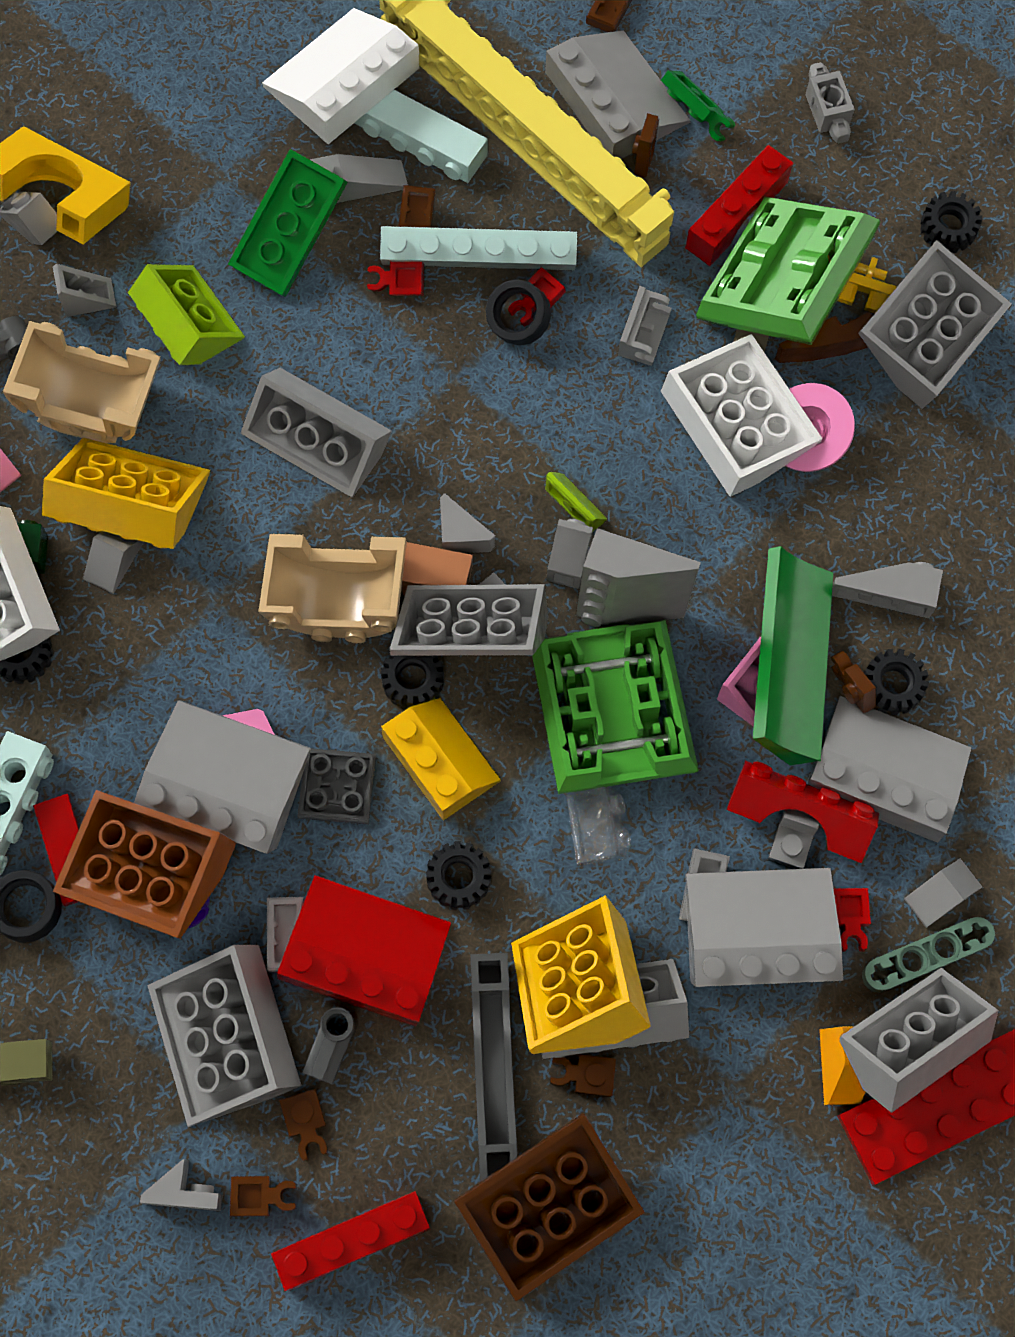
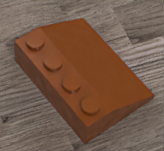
M96 790L53 892L181 939L222 879L236 842L217 831Z

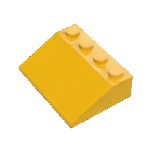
M82 438L44 478L42 516L54 518L60 523H73L85 526L91 531H104L116 534L126 540H139L151 543L157 548L174 549L186 532L208 480L210 470Z
M606 895L511 943L528 1049L532 1054L617 1044L651 1027L627 923Z

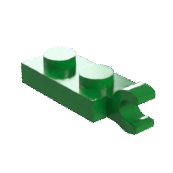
M668 70L661 81L668 87L667 93L676 101H683L690 108L688 112L694 119L699 122L707 121L709 123L710 136L714 140L724 141L726 138L720 133V126L724 124L727 128H734L735 122L730 117H726L723 114L724 111L682 71Z

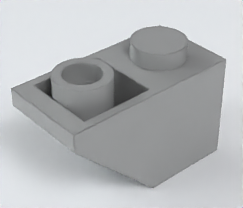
M15 191L3 202L1 201L3 206L0 208V217L32 244L43 245L57 232V213L41 193L20 191L17 193Z
M559 519L548 564L546 581L577 589L580 588L583 565L590 549L593 527H589L577 519H568L567 521Z

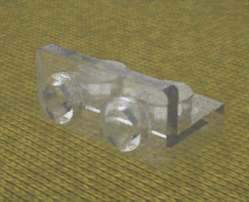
M608 786L567 794L566 798L576 863L584 866L613 858L621 861L629 859L628 849L631 847V839L627 829L624 828L622 814L625 813V803L621 794Z

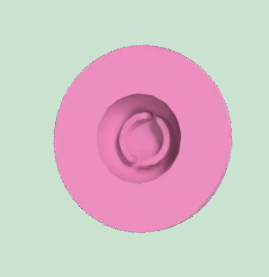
M806 383L790 388L789 390L823 439L819 444L785 466L801 472H814L825 469L841 459L852 443L855 432V420L852 409L847 400L838 391L829 386L818 383Z

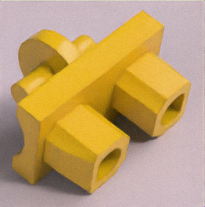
M872 257L869 265L858 264L855 272L865 274V276L853 273L837 301L852 306L856 292L861 291L869 294L864 310L876 313L897 286L872 278L884 281L887 275V271L876 268L878 258Z

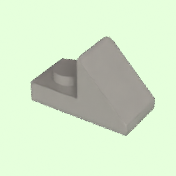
M793 809L783 810L768 860L794 869H804L811 842L818 830L819 822L805 812Z
M183 1159L141 1194L140 1203L155 1206L221 1211L223 1195L214 1193V1186L191 1184V1191H186L189 1161Z

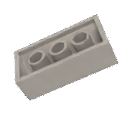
M278 368L261 376L240 434L346 495L354 497L381 458L392 431L286 370Z
M668 959L636 964L651 1025L650 1028L617 1044L542 1053V1058H562L567 1055L588 1052L597 1053L609 1049L637 1047L644 1044L672 1042L689 1038L688 1003L674 960Z
M940 968L841 1035L840 1043L862 1089L892 1113L989 1043L992 1039L999 1010L944 969Z

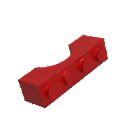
M767 145L690 227L685 249L711 266L731 245L742 224L760 205L763 198H774L788 183L793 162L770 145Z
M746 760L726 809L758 823H761L770 814L780 810L793 809L805 812L814 817L823 827L827 837V850L862 863L878 827L879 813L864 802H850L840 798V795L831 789H817L807 785L798 776H784L774 772L767 764L762 762L751 763Z
M414 1191L275 1251L271 1255L284 1291L289 1292L361 1258L397 1245L431 1229L417 1193Z

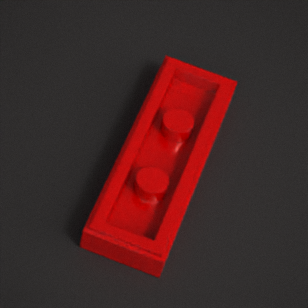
M68 794L33 805L56 882L79 831V825ZM60 895L62 904L65 907L78 902Z

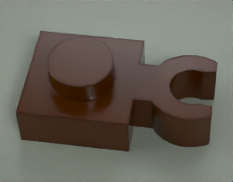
M844 651L831 656V660L835 664L831 669L836 677L844 683L842 689L846 699L851 704H856L863 714L876 707V687L857 664H852Z
M579 1054L578 1065H572L564 1057H554L552 1059V1064L562 1065L566 1070V1074L563 1078H550V1084L560 1087L569 1082H576L575 1093L612 1098L616 1059Z
M316 1089L279 1100L289 1137L301 1135L302 1140L298 1146L301 1159L303 1161L308 1160L306 1148L310 1143L319 1144L322 1155H326L328 1152L327 1144L321 1136L317 1135L316 1129L326 1127Z
M270 1176L231 1177L230 1216H270V1205H276L283 1211H293L297 1209V1204L284 1203L282 1193L286 1189H297V1184L293 1181H283L276 1187L270 1188Z

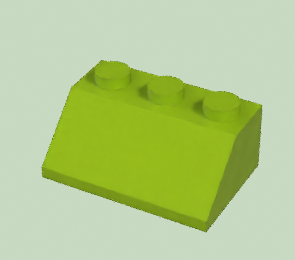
M147 264L128 291V294L136 303L137 309L145 316L153 327L154 333L162 340L170 351L171 357L179 365H200L245 337L194 265Z

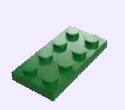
M289 149L228 265L286 297L348 182Z

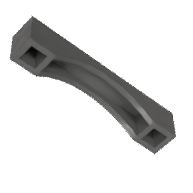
M508 953L470 954L480 1182L517 1158Z

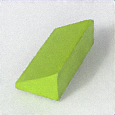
M549 472L546 475L545 490L574 519L584 522L589 527H593L592 532L607 520L597 507L564 474Z

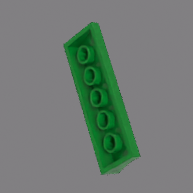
M778 546L768 550L753 740L791 766L821 761L833 572L807 563L795 557L783 547Z

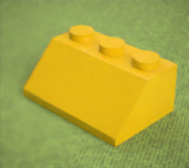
M441 698L411 706L381 726L384 740L443 821L501 781Z

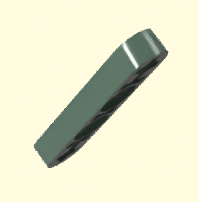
M974 917L873 959L864 967L862 972L863 983L873 992H886L976 954L992 944L995 938L994 927L985 918ZM972 925L977 930L983 929L985 931V935L981 938L982 943L978 939H973L962 946L960 938L973 931ZM955 931L959 932V937L954 933ZM938 939H947L952 943L954 952L951 957L944 958L938 955L935 950V943ZM913 952L920 957L922 964L919 971H909L904 967L902 959L905 953ZM894 958L896 970L903 978L898 979L897 972H894L884 979V985H882L880 980L873 981L871 975L875 972L874 966L883 971L894 965L889 960Z

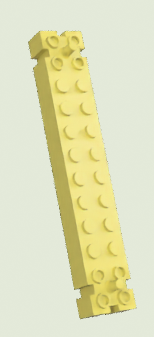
M379 0L380 9L385 13L381 16V20L396 25L418 44L419 65L611 241L617 242L624 248L623 251L640 267H643L669 244V227L672 226L674 211L668 202L670 199L669 192L662 188L655 195L651 196L649 194V186L642 178L634 176L620 158L613 157L604 149L598 138L591 137L585 132L579 122L574 117L565 114L552 97L545 96L536 87L531 78L528 76L524 77L515 69L513 63L507 57H502L493 49L491 43L485 37L477 35L464 18L457 17L447 5L450 0Z

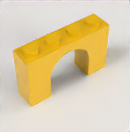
M24 126L0 143V201L3 202L25 184L39 180L56 181L71 187L75 191L57 204L56 230L83 245L129 206L130 181Z

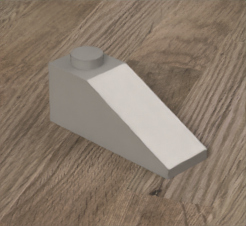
M342 154L310 159L348 182L337 203L403 190V185H408L402 160Z
M908 562L836 577L833 582L832 596L930 618L937 606L943 570L936 569L933 565L926 562Z

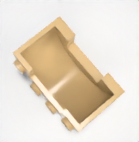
M29 321L3 393L8 401L22 413H27V410L32 411L36 417H39L38 423L63 434L103 443H116L117 437H122L123 440L127 441L135 435L161 359L153 351L144 348L138 350L127 348L126 360L117 355L108 357L97 354L94 350L84 346L78 348L71 347L66 344L62 329H59L56 325L48 322L39 324Z
M270 534L258 612L269 620L271 627L309 634L313 640L319 642H330L332 637L345 638L346 641L351 643H364L366 638L391 632L396 627L398 621L407 546L406 538L371 537L370 550L311 548L304 535Z

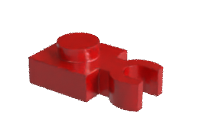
M390 261V271H385L375 265L368 267L367 271L369 273H378L380 275V280L377 284H367L369 290L379 292L389 287V294L391 296H424L423 262Z
M542 267L528 280V282L546 295L550 308L566 292L565 287ZM521 294L524 297L523 300L514 301L509 306L508 312L513 316L517 311H525V316L520 320L521 325L525 327L533 321L536 304L531 297Z
M834 888L839 927H843V933L840 935L842 952L848 949V938H855L859 943V952H864L868 946V939L861 930V927L871 924L868 888Z

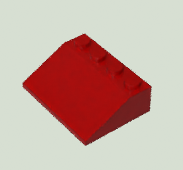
M314 875L279 966L277 979L416 1027L419 1023L451 922Z

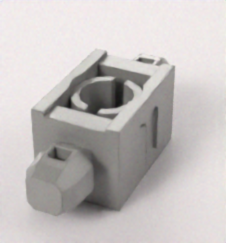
M821 62L812 64L809 70V83L805 95L820 133L829 131L832 139L838 144L846 142L850 137V123L855 109L840 71L829 73L827 67Z

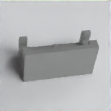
M639 286L620 339L618 356L652 366L672 309L666 306L670 301L667 296Z

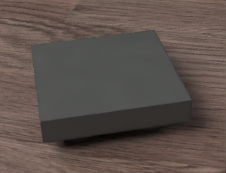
M311 748L302 775L298 819L369 825L376 754Z

